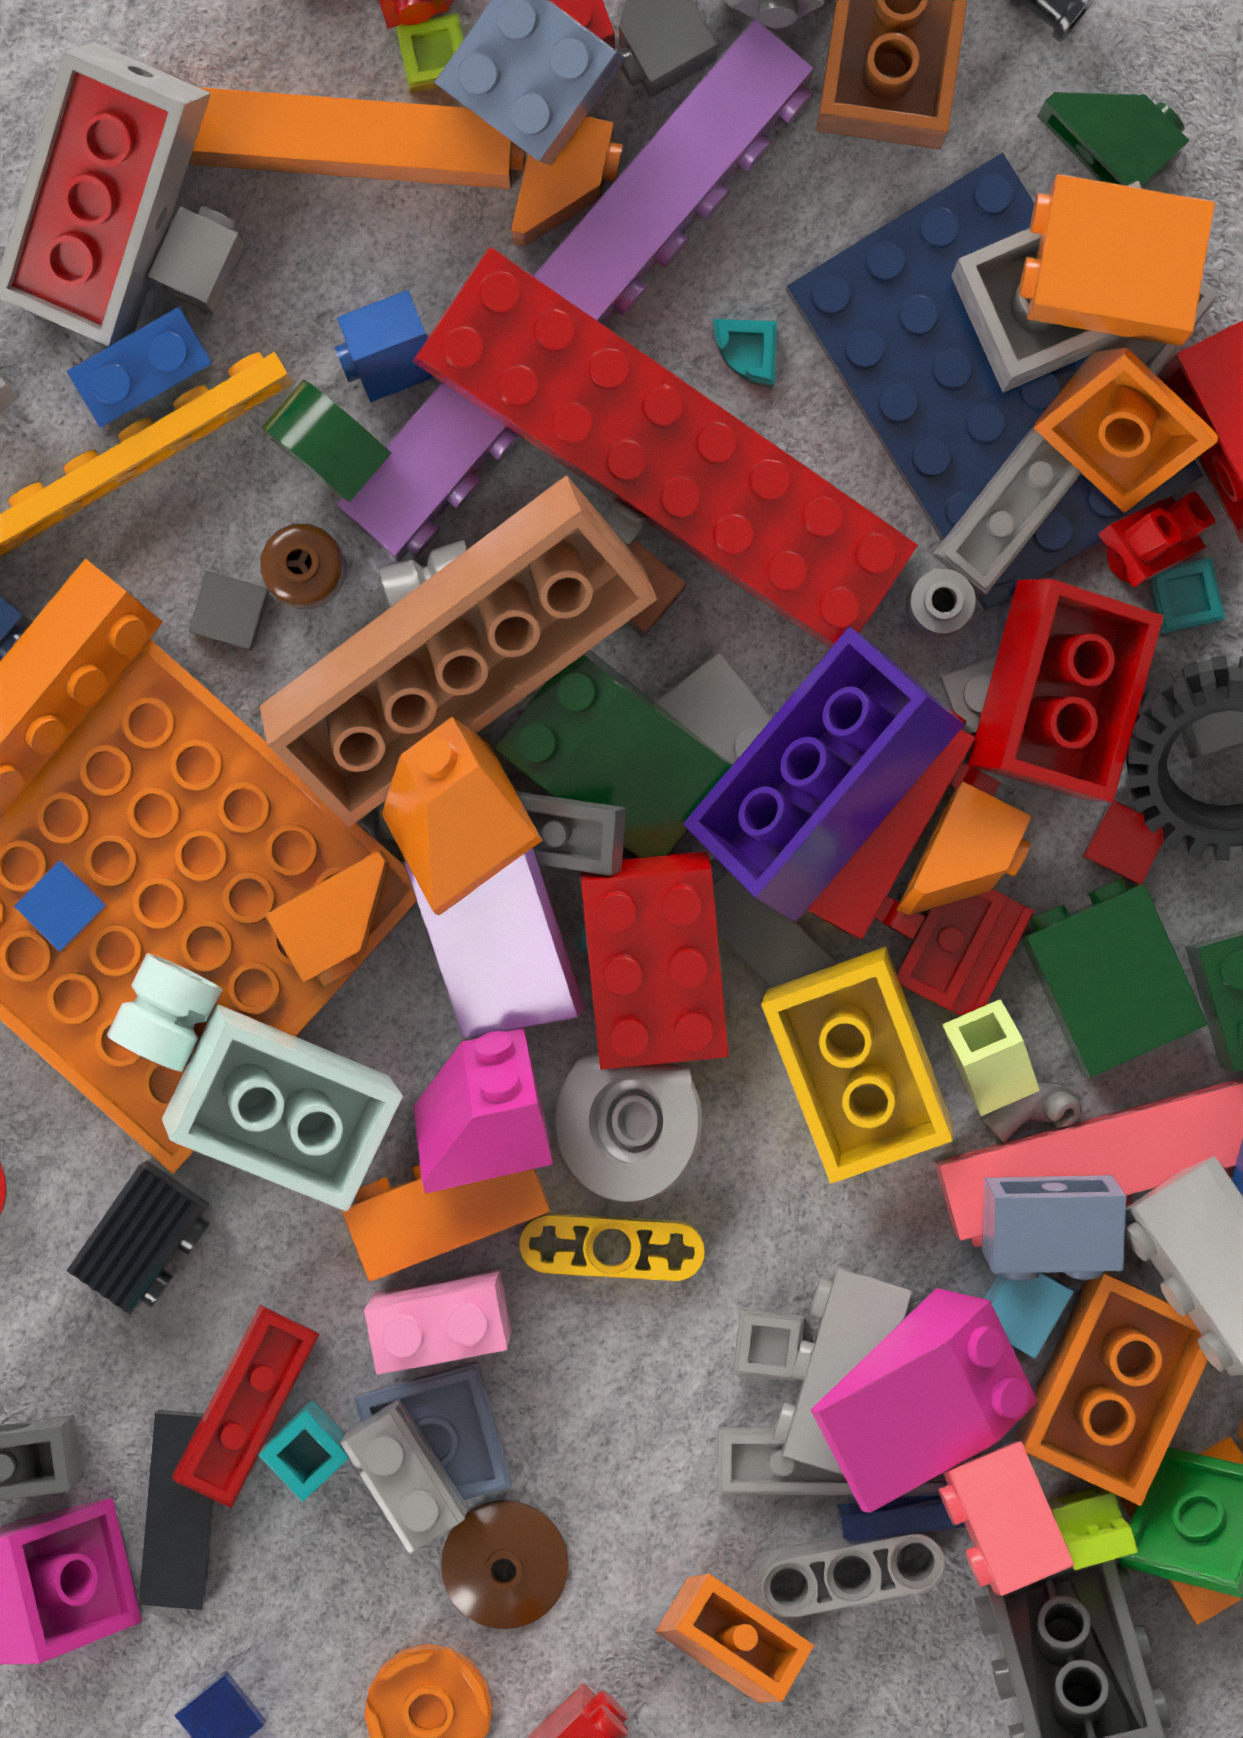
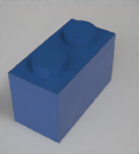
M181 306L66 372L101 428L211 365L213 361Z

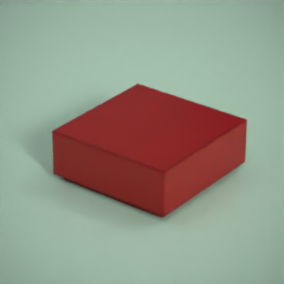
M1114 800L1113 803H1108L1082 857L1134 884H1142L1164 841L1162 828L1153 833L1145 824L1143 814Z

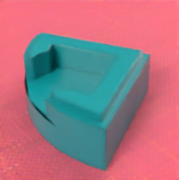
M713 319L714 340L722 359L728 367L742 379L752 384L774 388L777 321Z

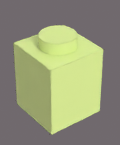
M1001 999L942 1024L958 1073L981 1116L1040 1091L1024 1040Z

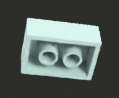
M216 1004L168 1104L162 1121L172 1142L348 1212L403 1096L390 1076Z

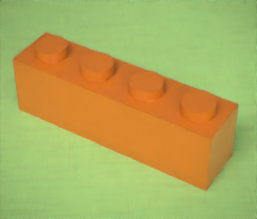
M84 559L0 661V819L163 623L87 559Z

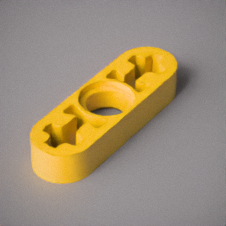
M546 1213L528 1221L523 1228L519 1242L520 1253L526 1264L535 1271L548 1274L681 1281L693 1276L699 1270L705 1254L704 1244L699 1232L690 1224L677 1220ZM550 1225L556 1227V1237L576 1240L574 1226H586L588 1230L583 1244L586 1263H572L576 1249H557L554 1254V1260L541 1259V1249L531 1247L530 1238L541 1236L543 1226ZM606 1229H618L624 1232L631 1243L628 1257L616 1265H608L601 1262L593 1250L596 1236ZM651 1230L652 1233L648 1242L655 1245L668 1244L670 1234H682L684 1245L694 1247L693 1256L683 1257L681 1267L672 1268L669 1267L667 1256L648 1254L650 1267H636L641 1251L640 1238L637 1231Z

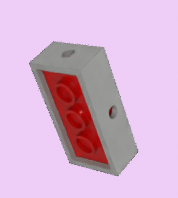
M95 42L65 51L0 266V299L106 346H110L135 331L151 283L148 274L164 242L211 93Z

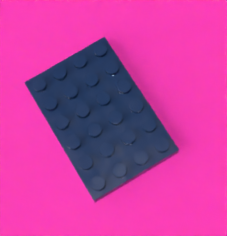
M1003 152L786 287V292L941 541L950 533L1038 418L1087 358H1082L1003 393L951 275L959 258L1024 231L1031 226L1035 203ZM1193 460L1125 513L1081 473L986 595H980L974 590L975 596L986 612L1014 594L1017 580L1041 578L1099 542L1101 539L1098 534L1110 524L1162 499L1166 500L1202 478L1204 476L1195 460Z

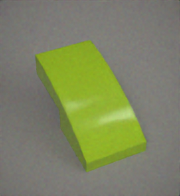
M1094 1486L1047 1500L1074 1563L1072 1566L1074 1570L1138 1552L1131 1527L1122 1517L1114 1493L1099 1486Z

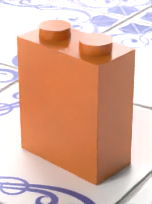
M1057 174L1048 195L1038 193L1034 204L1030 233L1041 235L1037 259L1026 257L1019 289V297L1030 299L1027 319L1183 346L1194 329L1215 202Z

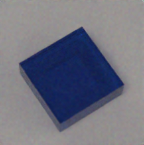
M228 1671L224 1672L179 1708L174 1715L191 1738H249L261 1729L266 1722V1719Z

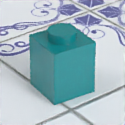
M314 1399L268 1440L258 1454L302 1502L349 1459V1456L340 1444L345 1432Z

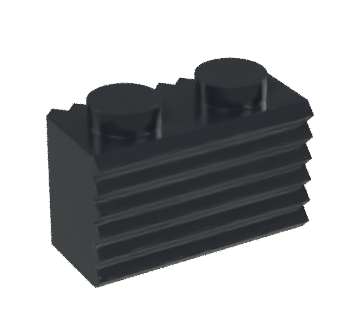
M147 1160L139 1164L67 1271L70 1275L77 1277L82 1283L87 1284L92 1290L98 1292L102 1297L109 1299L114 1305L120 1307L128 1314L134 1312L142 1302L152 1308L174 1277L165 1268L175 1253L180 1249L189 1255L209 1227L210 1223L201 1216L210 1203Z

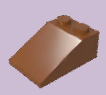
M836 0L816 132L941 150L949 130L968 0Z

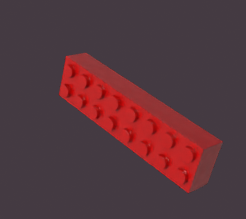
M491 246L483 254L412 361L613 500L619 499L646 518V523L829 649L833 647L849 626L860 634L918 547V544Z

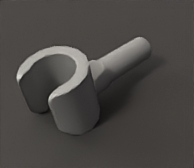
M617 498L612 501L610 506L613 508L605 521L628 547L635 539L655 542L659 538V531L651 525L645 524L646 518Z

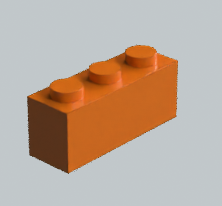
M420 1163L411 1167L415 1177L413 1179L391 1187L386 1176L360 1186L354 1197L355 1201L352 1202L348 1212L341 1211L367 1278L371 1282L550 1212L551 1204L537 1168L425 1194Z

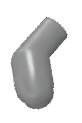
M1037 1082L1040 1089L1039 1092L992 1111L983 1122L1003 1143H1006L1027 1121L1051 1123L1060 1128L1070 1127L1077 1122L1081 1115V1104L1074 1092L1059 1083Z

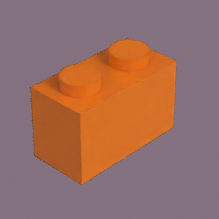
M709 1573L687 1577L655 1631L656 1634L758 1703L783 1702L815 1646Z

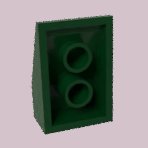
M591 650L584 653L543 685L495 748L555 797L626 808L623 845L641 858L665 856L673 852L689 831L683 823L732 766L723 756Z

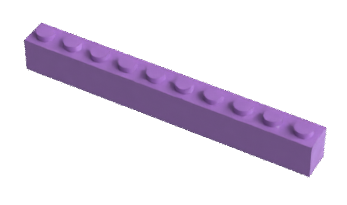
M754 19L537 271L534 277L603 325L615 311L625 316L647 290L648 287L642 282V279L658 262L666 268L683 250L689 241V238L683 232L699 214L707 220L725 201L731 190L724 184L740 166L747 172L750 171L767 152L772 142L766 135L782 118L790 124L806 107L813 96V93L807 87L811 83L814 68L763 24ZM441 383L386 447L392 454L350 502L342 498L337 506L347 518L396 560H402L408 552L414 557H418L440 531V528L434 521L449 504L459 509L471 497L482 481L475 475L491 455L500 461L514 447L521 436L444 383Z

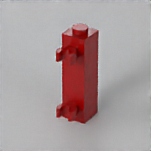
M949 710L966 725L967 721L964 718ZM965 725L806 911L859 940L863 939L873 919L908 939L915 937L925 916L920 913L908 916L898 911L897 908L900 902L888 897V892L948 786L956 790L963 781L994 796L1001 783L982 771L962 762L975 739L974 736L963 731Z

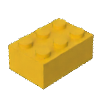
M887 947L766 990L761 1006L830 1184L953 1141V1120Z

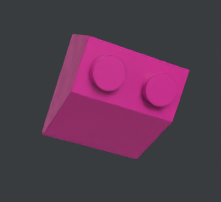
M520 1028L507 1032L493 1031L479 1038L461 1042L413 1106L425 1194L553 1164L539 1084L525 1029Z
M113 1498L28 1517L0 1526V1664H40L142 1622Z

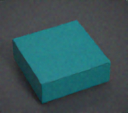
M1212 557L1179 564L1148 580L1154 611L1164 615L1159 632L1160 635L1225 620Z

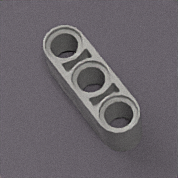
M902 1523L776 1549L762 1560L758 1569V1583L765 1605L774 1614L781 1617H800L926 1591L933 1588L940 1581L945 1570V1557L937 1539L927 1527L918 1523ZM911 1543H920L930 1549V1557L927 1563L916 1571H906L897 1565L899 1551ZM858 1556L867 1562V1571L859 1581L843 1583L833 1576L836 1564L844 1557ZM785 1568H793L805 1576L802 1589L791 1596L779 1595L770 1587L773 1576Z

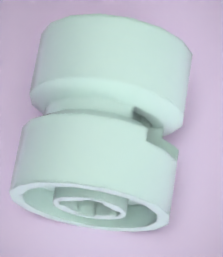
M147 953L131 985L137 997L133 1002L122 1003L107 1036L119 1045L146 1059L182 1072L199 1040L193 1028L196 1023L208 1021L223 989L184 967Z

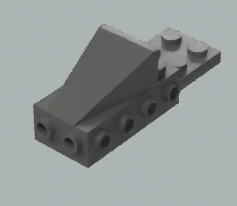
M1114 1559L1074 1570L1071 1566L1003 1596L994 1594L990 1584L983 1586L985 1596L974 1598L979 1623L984 1637L993 1634L996 1636L1002 1658L991 1661L996 1687L1001 1700L1013 1699L1019 1722L1008 1726L1010 1738H1165L1163 1730L1171 1728L1169 1712L1161 1689L1151 1691L1144 1665L1153 1663L1152 1654L1143 1625L1133 1627L1126 1602L1134 1600V1592L1127 1568L1122 1567L1120 1563L1115 1564Z

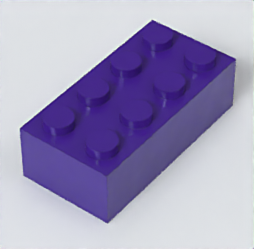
M849 626L683 825L756 899L797 922L965 724L887 654Z

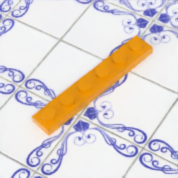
M257 352L241 359L227 371L231 378L211 390H208L206 385H200L187 391L173 402L176 410L155 423L151 417H147L131 424L118 434L121 443L100 455L96 450H90L75 457L63 467L66 475L45 488L41 482H37L16 492L8 499L11 508L0 514V558L294 385L276 353L273 352L263 358L262 354Z

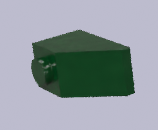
M1054 92L1045 100L1037 115L1098 181L1128 186L1139 181L1142 189H1144L1181 153L1190 141L1182 133L1185 130V126L1175 111L1163 102H1158L1155 105L1146 94Z

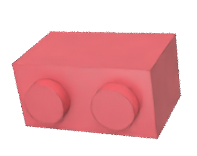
M1021 1441L1012 1442L943 1472L948 1485L940 1488L939 1493L953 1525L965 1523L974 1547L965 1550V1555L980 1588L990 1584L994 1594L1003 1596L1074 1565Z

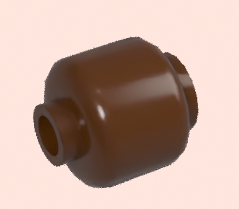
M293 523L277 530L267 540L260 556V573L268 590L283 604L295 609H315L328 604L340 592L346 578V560L340 545L326 530L310 523ZM301 554L298 560H293L297 555ZM309 556L312 558L310 569L305 565ZM289 568H300L303 574H294Z

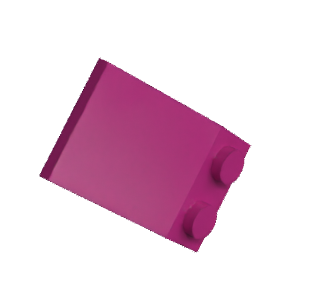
M936 1288L810 1410L860 1509L871 1513L996 1444L1038 1401L991 1301Z

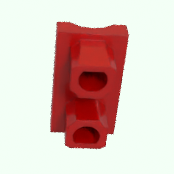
M1193 491L1176 502L1171 496L1166 500L1162 499L1110 524L1098 536L1104 544L1108 545L1106 555L1111 571L1120 580L1131 583L1134 588L1193 558L1204 550L1206 546L1199 535L1216 522L1200 495Z

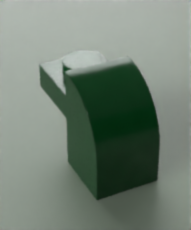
M304 379L262 426V429L272 437L270 440L280 449L303 464L335 494L348 502L355 497L392 454L348 413Z

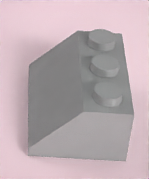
M1213 1156L1179 1171L1128 1206L1125 1210V1223L1127 1224L1125 1227V1239L1139 1258L1143 1261L1150 1259L1165 1280L1160 1283V1288L1168 1303L1179 1315L1185 1316L1188 1314L1203 1335L1198 1338V1344L1208 1361L1218 1371L1222 1372L1226 1369L1229 1375L1233 1377L1243 1375V1196L1219 1161Z

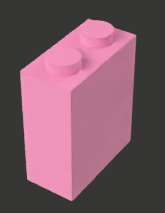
M500 1268L376 1291L364 1309L376 1375L505 1351L508 1348L512 1332Z

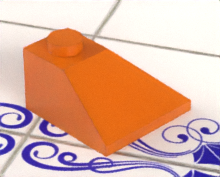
M453 716L400 755L381 814L429 906L438 916L543 841L489 743Z

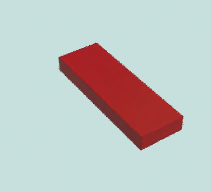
M260 1304L171 1478L176 1483L232 1508L320 1334Z

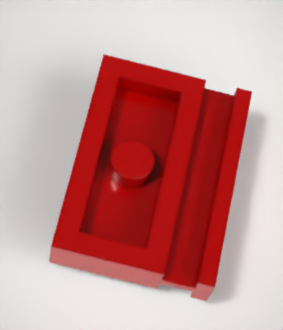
M994 889L983 894L929 909L896 972L901 986L959 1016L986 1006L1034 910Z

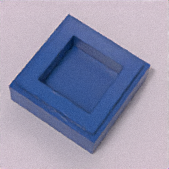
M59 860L14 907L59 952H62L108 905L64 861Z

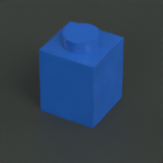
M409 290L337 317L346 341L335 346L337 356L348 383L361 379L370 403L435 378L412 362L427 340V335Z

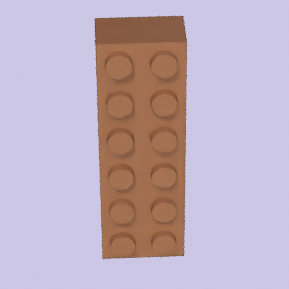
M566 475L260 705L267 746L350 827L386 800L400 755L453 716L474 733H478L654 603L657 598L643 564Z

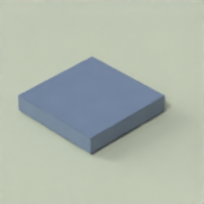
M478 1361L355 1396L354 1400L361 1422L394 1401L401 1399L463 1500L512 1486Z

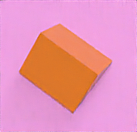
M1128 348L1093 352L1034 425V429L1124 513L1217 443L1219 437L1207 423Z

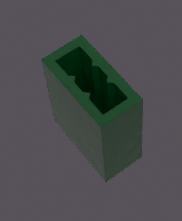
M1123 878L1088 892L1087 894L1092 904L1072 913H1068L1065 904H1062L1030 918L1034 930L1023 934L1020 938L1082 1075L1090 1078L1208 1025L1145 884H1134L1127 887Z

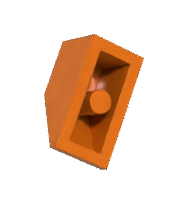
M586 116L552 165L539 162L528 154L511 228L513 244L524 247L531 244L601 198L604 180L610 182L617 180L624 145L613 142L614 122Z
M962 781L946 803L897 910L909 916L989 892L1005 873L1014 877L1022 866L1031 846V842L1022 837L1032 816Z
M382 851L371 854L265 914L303 983L310 982L318 977L323 987L357 969L352 957L363 952L366 948L389 866V861Z

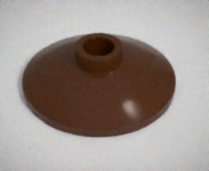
M511 1500L488 1502L466 1513L465 1520L450 1531L441 1558L443 1583L455 1606L471 1620L497 1629L522 1627L544 1616L561 1596L568 1574L566 1545L555 1524L538 1509L528 1504ZM499 1559H508L514 1563L516 1573L510 1579H498L492 1572L493 1563Z

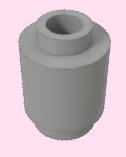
M936 569L926 573L915 583L907 596L906 614L909 622L915 630L930 638H944L956 633L973 615L976 602L973 587L962 574L951 569ZM936 590H943L951 596L954 601L952 611L943 613L934 608L932 595Z

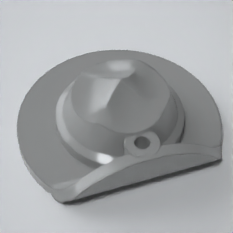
M589 1054L581 1057L575 1062L572 1071L565 1079L557 1100L555 1114L557 1142L569 1170L586 1188L599 1196L615 1201L629 1202L650 1199L664 1193L674 1186L687 1172L700 1144L702 1108L690 1069L685 1066L664 1063L600 1070L598 1054Z

